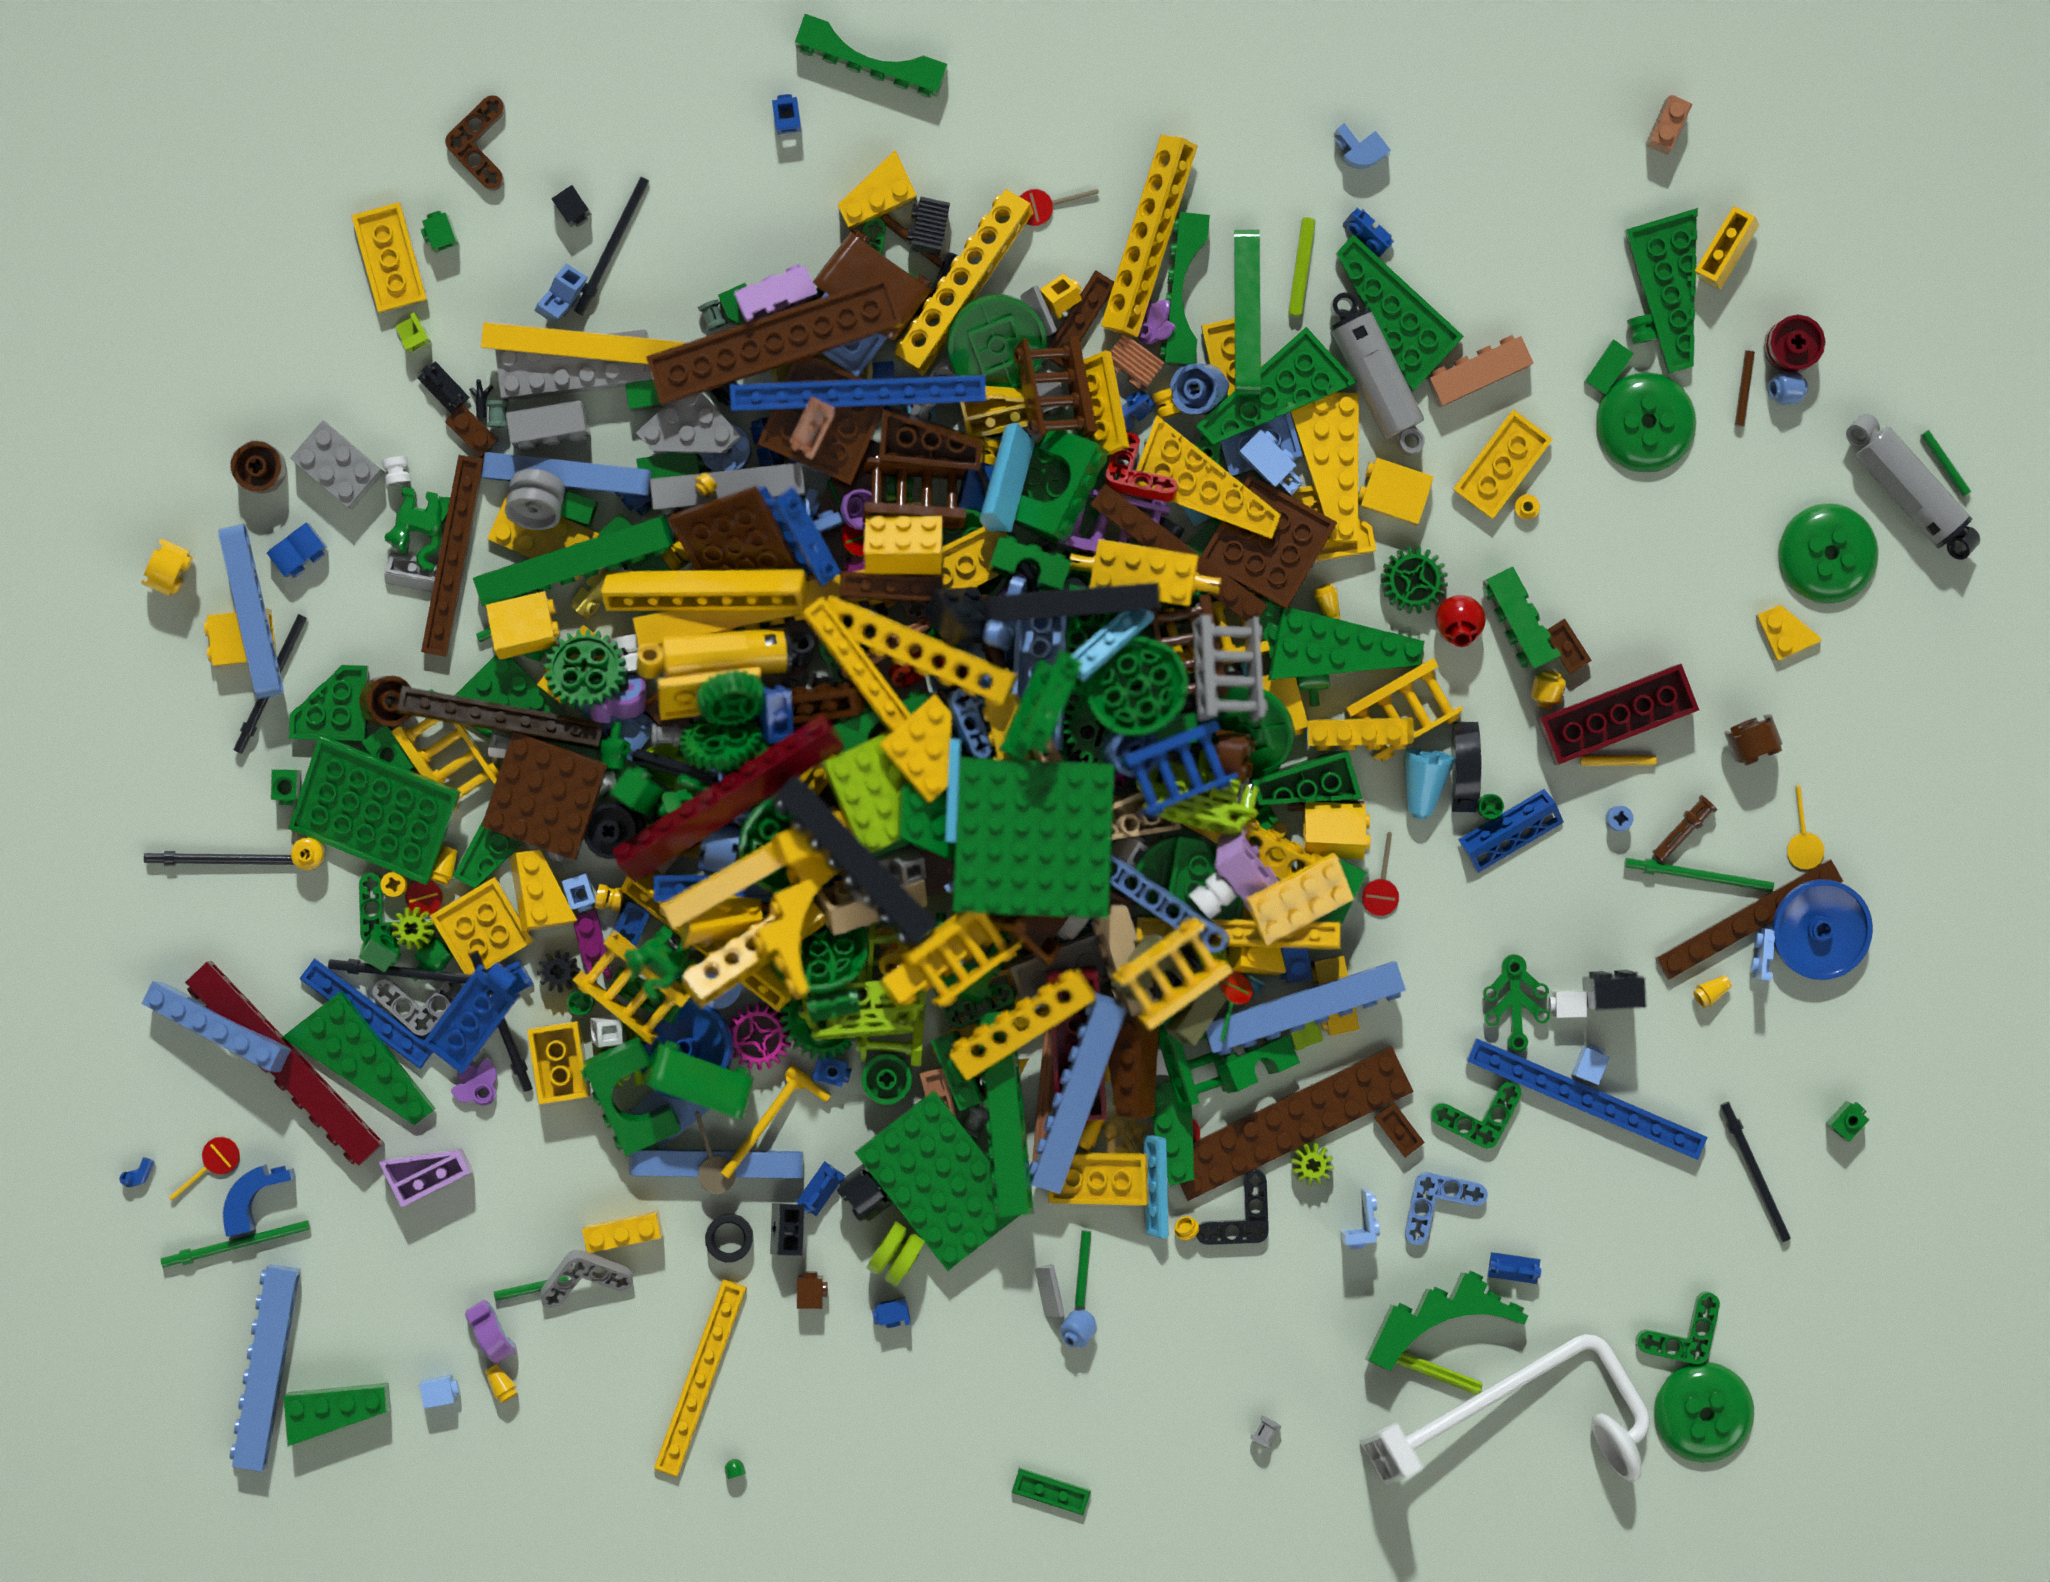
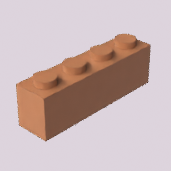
M1513 335L1500 340L1501 345L1494 349L1489 345L1478 350V356L1470 360L1468 356H1465L1455 361V367L1446 370L1444 366L1431 372L1433 377L1429 378L1427 382L1439 408L1530 367L1534 362L1522 337L1514 338Z

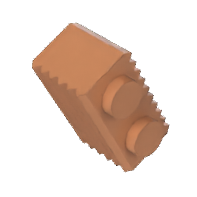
M1670 95L1662 105L1646 145L1664 154H1669L1676 143L1693 104L1677 96Z
M1125 333L1110 351L1115 373L1120 374L1122 371L1129 377L1127 381L1137 389H1140L1141 386L1147 389L1164 366L1163 361Z

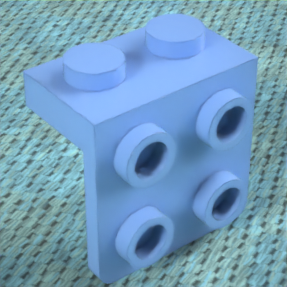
M1367 1188L1361 1189L1365 1228L1341 1231L1342 1242L1351 1249L1366 1248L1365 1243L1376 1242V1236H1380L1379 1222L1373 1216V1211L1377 1210L1376 1196Z

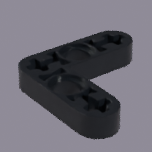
M1253 1169L1244 1176L1245 1219L1201 1222L1199 1224V1232L1196 1235L1199 1242L1205 1245L1260 1243L1267 1238L1269 1232L1267 1180L1262 1171ZM1253 1174H1257V1177L1262 1179V1182L1257 1185L1258 1192L1263 1191V1195L1253 1194L1248 1196V1191L1253 1192L1252 1183H1248V1179H1252ZM1253 1199H1259L1263 1202V1209L1258 1213H1253L1249 1209V1203ZM1242 1224H1247L1246 1229H1254L1255 1224H1259V1227L1264 1229V1233H1260L1258 1238H1255L1253 1233H1246L1247 1239H1242L1244 1233ZM1222 1225L1220 1230L1222 1240H1217V1234L1210 1235L1208 1240H1205L1204 1236L1200 1235V1231H1204L1205 1226H1209L1211 1231H1218L1216 1226ZM1229 1225H1235L1239 1228V1234L1234 1239H1229L1225 1236V1229Z

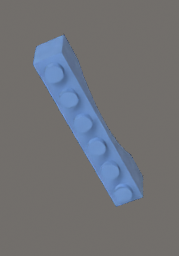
M152 981L141 1003L268 1071L280 1072L291 1051L290 1048L215 1013L185 993L164 982Z

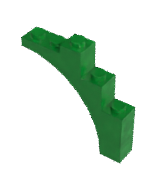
M1469 1271L1468 1274L1461 1273L1449 1298H1447L1448 1293L1435 1286L1433 1290L1425 1289L1414 1315L1411 1314L1413 1309L1402 1303H1399L1398 1306L1390 1305L1365 1360L1387 1371H1392L1401 1354L1417 1337L1431 1327L1446 1320L1466 1315H1491L1525 1325L1529 1315L1523 1313V1307L1513 1302H1510L1509 1305L1501 1302L1502 1297L1491 1291L1484 1294L1488 1284L1482 1281L1483 1276L1473 1271Z

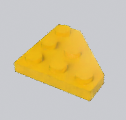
M1314 485L1300 487L1290 496L1323 513L1314 490ZM1358 518V542H1331L1329 538L1316 562L1375 552L1376 545L1372 526Z
M935 694L878 744L927 803L931 802L948 786L952 713Z

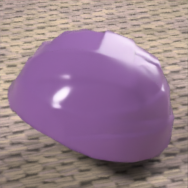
M856 489L848 492L843 497L841 515L849 527L856 530H865V523H862L864 503L871 502V492L864 489Z

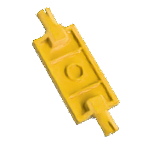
M1098 539L1096 555L1093 558L1075 554L1070 556V560L1073 562H1071L1069 570L1091 573L1090 588L1159 582L1160 601L1164 603L1190 607L1193 592L1199 590L1219 594L1220 588L1218 586H1221V578L1199 575V572H1197L1198 555Z

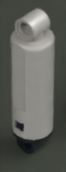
M1347 292L1340 293L1333 299L1330 307L1332 315L1339 322L1332 325L1330 330L1383 437L1389 439L1396 436L1398 448L1405 455L1416 454L1423 448L1425 443L1423 433L1416 427V425L1424 421V416L1370 307L1359 311L1357 299L1354 295ZM1346 300L1350 304V311L1346 313L1341 312L1337 306L1338 302ZM1407 435H1413L1417 439V446L1415 448L1406 446L1405 437Z
M1870 414L1860 415L1846 431L1849 443L1855 447H1861L1856 453V458L1937 548H1941L1947 543V551L1953 558L1958 560L1966 559L1980 544L1981 540L1979 533L1974 528L1967 526L1973 520L1972 517L1891 427H1885L1879 432L1880 425L1874 416Z

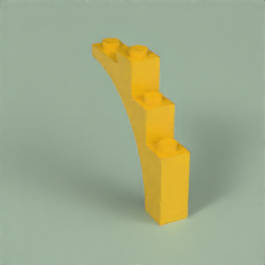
M813 855L804 859L805 864L795 868H791L790 864L787 865V877L795 886L774 894L770 900V910L775 918L778 917L779 920L757 929L754 934L755 938H753L756 950L759 953L762 952L764 958L774 954V965L779 972L782 971L786 979L784 980L785 988L790 995L793 994L795 1000L805 996L809 991L802 972L799 953L800 931L805 912L817 891L831 878L839 874L838 871L834 872L827 866L824 857L814 859Z

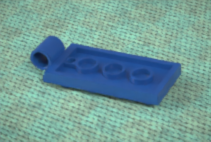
M498 962L493 965L487 974L482 971L484 969L483 965L480 964L422 1043L461 1074L466 1071L521 996L517 992L513 995L508 991L517 977Z

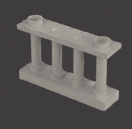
M1201 615L1193 620L1198 721H1208L1215 717L1218 711L1250 712V722H1256L1265 717L1267 704L1263 697L1260 648L1262 627L1259 625V617L1251 618L1244 623V627L1214 626L1211 615ZM1213 637H1245L1246 652L1216 651L1213 648ZM1215 661L1247 662V677L1217 676L1214 670ZM1216 687H1248L1249 701H1219L1216 698Z

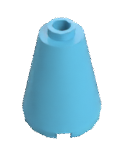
M1421 748L1405 749L1407 811L1412 813V817L1427 819V816L1433 814L1454 764L1452 755L1430 749L1429 752H1421Z

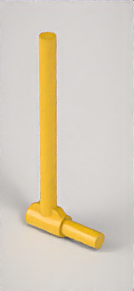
M792 1064L784 1074L788 1083L724 1167L721 1174L727 1179L730 1178L795 1089L801 1090L806 1088L825 1103L831 1097V1094Z

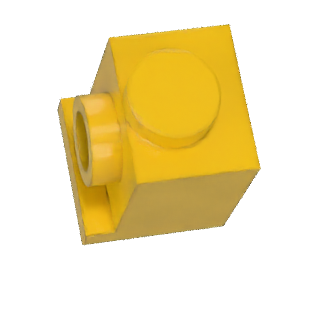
M1064 273L1040 289L1047 308L1058 320L1062 318L1063 312L1082 300L1080 285L1075 279L1070 280Z

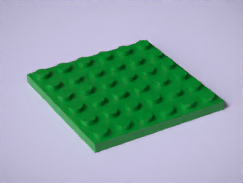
M960 758L953 912L1108 918L1114 764Z

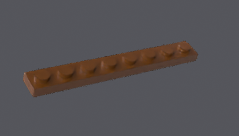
M458 454L421 649L422 653L443 657L448 655L482 476L484 459Z
M1105 484L1091 502L1090 506L1145 547L1198 555L1197 572H1199V575L1221 578V586H1218L1220 588L1219 594L1207 593L1245 622L1253 617H1259L1268 606Z
M1829 859L1773 892L1768 893L1655 957L1667 979H1672L1772 922L1779 903L1798 885L1817 879L1843 882L1832 860Z

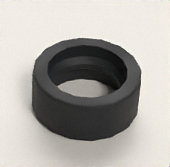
M734 1213L716 1217L708 1226L705 1234V1245L709 1253L716 1260L725 1263L736 1262L744 1258L750 1251L753 1243V1230L749 1222L742 1216ZM725 1223L737 1225L744 1234L743 1245L733 1253L721 1251L715 1243V1232Z

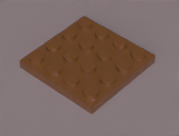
M811 356L793 362L784 383L864 379ZM886 405L834 407V416L812 459L806 457L805 452L801 449L793 450L791 447L792 443L789 442L805 408L772 410L758 445L851 485Z
M1249 474L1243 485L1281 515L1273 539L1221 521L1201 556L1238 584L1287 610L1337 526V522Z
M757 485L671 515L668 519L696 571L802 570Z
M512 733L481 827L571 860H577L609 764L537 738Z

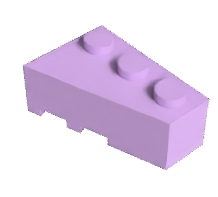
M799 264L791 266L785 270L786 273L778 276L776 274L771 275L760 283L748 285L734 292L747 323L796 307L818 297L817 290L806 266L800 267Z
M1242 826L1243 832L1235 836L1225 835L1218 839L1215 868L1222 878L1225 877L1230 883V887L1235 895H1240L1245 901V906L1250 912L1246 898L1277 883L1278 879L1269 865L1264 867L1257 857V854L1260 853L1256 845L1250 846L1245 838L1247 830Z
M462 1148L384 1159L379 1162L401 1207L473 1171Z

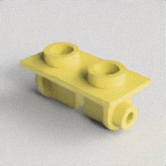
M600 568L598 570L599 574L587 580L586 584L591 587L589 592L582 587L571 600L572 604L570 606L586 619L598 610L599 604L603 601L601 591L606 573L608 572L604 568Z

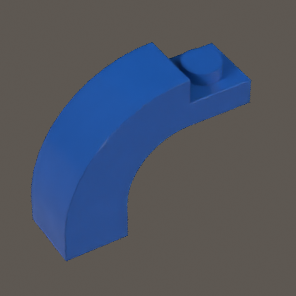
M267 1164L247 1172L234 1183L227 1194L223 1207V1224L226 1237L256 1229L252 1214V1202L255 1195L265 1186L295 1179L294 1168L286 1170L285 1165L270 1169L271 1174H269Z

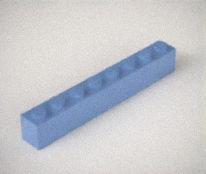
M1391 961L1232 1013L1224 1042H1220L1225 1016L1213 1019L1205 1032L1212 1053L1218 1052V1055L1221 1056L1233 1052L1232 1047L1242 1044L1243 1048L1257 1044L1256 1039L1265 1036L1267 1040L1281 1036L1280 1031L1289 1028L1291 1032L1304 1029V1024L1314 1021L1315 1024L1326 1022L1329 1020L1328 1016L1338 1013L1339 1017L1353 1013L1352 1008L1362 1005L1363 1009L1375 1006L1378 999L1385 997L1387 1001L1402 997L1400 992L1406 991L1397 961Z
M1095 993V1000L1086 1005L1085 1014H1087L1085 1023H1080L1076 1036L1079 1038L1077 1046H1072L1068 1060L1071 1063L1068 1070L1064 1069L1060 1084L1063 1085L1060 1093L1056 1092L1054 1095L1052 1107L1055 1108L1052 1116L1048 1115L1046 1118L1044 1139L1040 1138L1037 1143L1036 1153H1038L1036 1161H1031L1029 1166L1032 1186L1058 1194L1062 1191L1126 1011L1124 1001Z
M270 1264L266 1267V1270L261 1272L260 1285H263L262 1295H258L255 1309L259 1310L257 1320L254 1319L251 1328V1334L255 1336L253 1345H249L247 1359L250 1360L249 1370L245 1369L243 1375V1384L246 1385L245 1394H241L238 1409L242 1411L241 1417L236 1420L234 1434H237L236 1444H232L230 1459H233L232 1467L260 1472L267 1468L301 1269Z

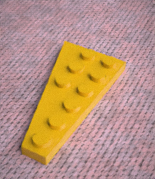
M1336 392L1290 412L1309 475L1315 487L1316 496L1321 505L1322 514L1337 522V526L1330 536L1331 542L1357 543L1359 393Z
M1156 415L1136 470L1175 479L1178 483L1177 497L1171 502L1273 539L1281 515ZM1145 482L1135 483L1139 487H1145L1148 485Z

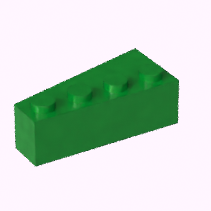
M1514 567L1483 581L1485 584L1482 587L1483 592L1488 600L1492 599L1496 607L1493 609V612L1498 622L1504 623L1507 629L1504 632L1505 637L1510 645H1515L1518 654L1515 656L1521 668L1525 667L1527 671L1532 670L1561 656L1558 648L1552 650L1550 646L1551 635L1547 628L1543 625L1539 626V613L1532 603L1528 604L1526 599L1529 598V595Z
M1336 750L1279 768L1269 774L1249 778L1252 790L1253 786L1259 789L1256 799L1259 805L1363 799L1348 750Z
M389 1383L288 1392L283 1396L287 1446L289 1447L386 1413L391 1408Z

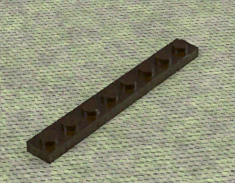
M404 686L401 689L397 713L510 734H523L533 738L593 749L599 748L603 723Z

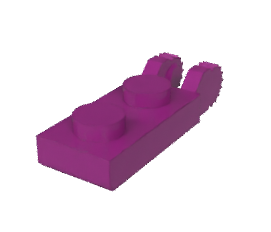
M597 910L575 915L577 921L573 923L587 973L592 970L593 962L599 961L607 951V947L603 943L605 940ZM609 965L603 971L606 980L612 978Z

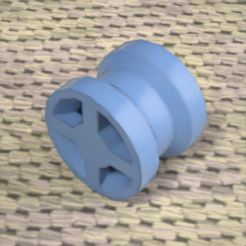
M1624 806L1610 808L1605 817L1608 827L1615 831H1624L1630 828L1634 820L1631 810Z

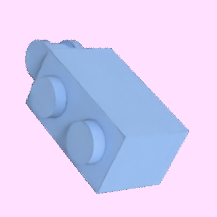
M1260 430L1238 454L1270 486L1275 488L1279 484L1292 496L1304 484L1292 471L1296 466L1293 462L1295 457L1287 449L1282 451L1276 445L1277 439L1269 431L1264 433ZM1287 475L1293 479L1288 485L1282 481Z

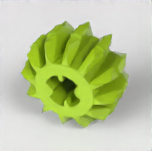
M407 907L404 909L405 916L402 913L396 914L397 919L401 922H392L391 925L399 930L392 933L393 937L401 936L397 942L398 945H402L407 940L406 949L410 950L413 944H415L417 949L422 948L421 940L426 944L431 942L426 934H435V930L428 929V925H433L435 922L434 920H425L429 916L428 911H425L420 916V907H415L413 914L411 909ZM416 923L418 925L416 928L418 932L410 933L408 929H411V927H408V925Z
M1317 1143L1313 1144L1312 1151H1310L1307 1144H1304V1154L1298 1149L1295 1151L1300 1160L1291 1159V1163L1299 1165L1293 1168L1292 1172L1293 1174L1302 1172L1297 1178L1299 1182H1302L1307 1177L1306 1183L1308 1186H1311L1313 1178H1315L1317 1185H1321V1175L1327 1180L1330 1178L1325 1170H1334L1332 1165L1326 1164L1332 1161L1333 1157L1331 1155L1323 1157L1328 1149L1323 1147L1318 1152L1319 1146ZM1311 1158L1315 1162L1319 1161V1166L1315 1165L1317 1169L1314 1171L1310 1167L1306 1168V1164H1310L1308 1160Z

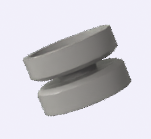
M525 469L516 472L511 478L505 507L507 518L514 524L527 529L546 530L553 528L559 523L561 505L566 489L564 483L557 476L547 471Z

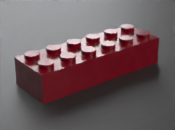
M1682 663L1539 717L1537 722L1554 765H1560L1697 712L1699 707Z
M1096 965L1045 969L1046 984L1050 983L1051 986L1060 981L1059 977L1066 971L1072 970L1074 972L1079 969L1093 991L1099 994ZM1062 990L1057 993V996L1061 1000H1068L1071 994L1066 990ZM1086 1006L1049 1028L1053 1095L1061 1091L1063 1084H1060V1079L1064 1069L1068 1070L1071 1063L1068 1060L1072 1046H1077L1079 1038L1076 1036L1080 1023H1085L1087 1014H1085ZM1104 1073L1086 1121L1107 1119Z

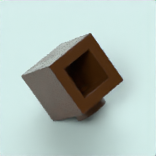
M803 1271V1275H798L797 1309H822L823 1297H828V1282H823V1276H818L817 1271Z

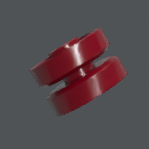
M1797 314L1788 316L1772 326L1765 336L1763 347L1765 356L1772 367L1780 372H1802L1819 361L1824 353L1826 340L1824 331L1818 322L1809 316ZM1791 341L1796 342L1797 348L1796 345L1791 344Z

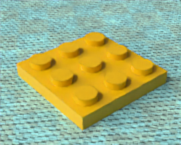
M496 877L430 915L464 974L472 975L475 971L469 953L473 951H479L484 966L488 970L496 962L503 961L534 942L528 931L522 932L519 915Z

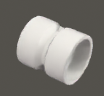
M636 634L611 639L610 643L616 641L618 644L617 650L622 649L624 655L621 658L626 660L627 665L623 667L626 668L627 673L636 672L639 649Z
M1217 872L1205 880V887L1198 886L1189 894L1209 920L1221 911V905L1227 906L1237 898Z

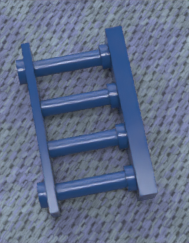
M760 486L758 489L802 570H804L805 576L813 573L819 585L824 586L841 571L796 489L790 487L779 497L773 499L767 487Z
M1216 720L1118 758L1121 768L1130 766L1131 770L1134 769L1148 807L1138 811L1140 816L1148 814L1150 818L1164 813L1163 807L1215 786L1217 791L1232 785L1230 780L1238 778L1236 773L1225 776L1211 740L1213 738L1212 732L1219 730ZM1195 739L1202 743L1216 779L1205 785L1202 784L1188 748L1190 747L1189 741ZM1174 747L1176 752L1179 751L1193 786L1192 790L1182 794L1179 792L1166 756H1168L1166 751ZM1152 757L1153 761H1157L1171 797L1160 803L1156 800L1143 767L1145 765L1144 759Z

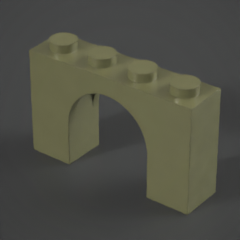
M1157 934L1143 936L1125 963L1132 962L1164 938ZM1169 954L1157 961L1162 971L1168 970L1174 973L1183 983L1184 977ZM1187 963L1193 974H1196L1201 970L1198 967L1193 965L1191 966L1189 963ZM1149 969L1136 976L1144 991L1147 990L1154 980ZM1112 981L1111 985L1129 1000H1137L1128 983L1122 986L1117 981ZM1216 983L1182 1007L1166 1031L1184 1046H1196L1228 998L1222 992V987Z

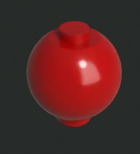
M1455 595L1441 603L1436 612L1435 624L1438 633L1444 640L1457 647H1466L1482 634L1486 624V616L1483 607L1477 600L1466 595Z

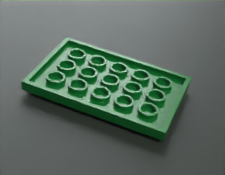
M321 735L318 737L288 829L427 885L430 882L432 871L437 862L461 791Z
M935 1090L854 1152L919 1236L925 1240L927 1246L947 1271L1020 1216L999 1217V1212H996L994 1208V1197H997V1188L993 1187L991 1177L992 1172L995 1171L994 1165Z

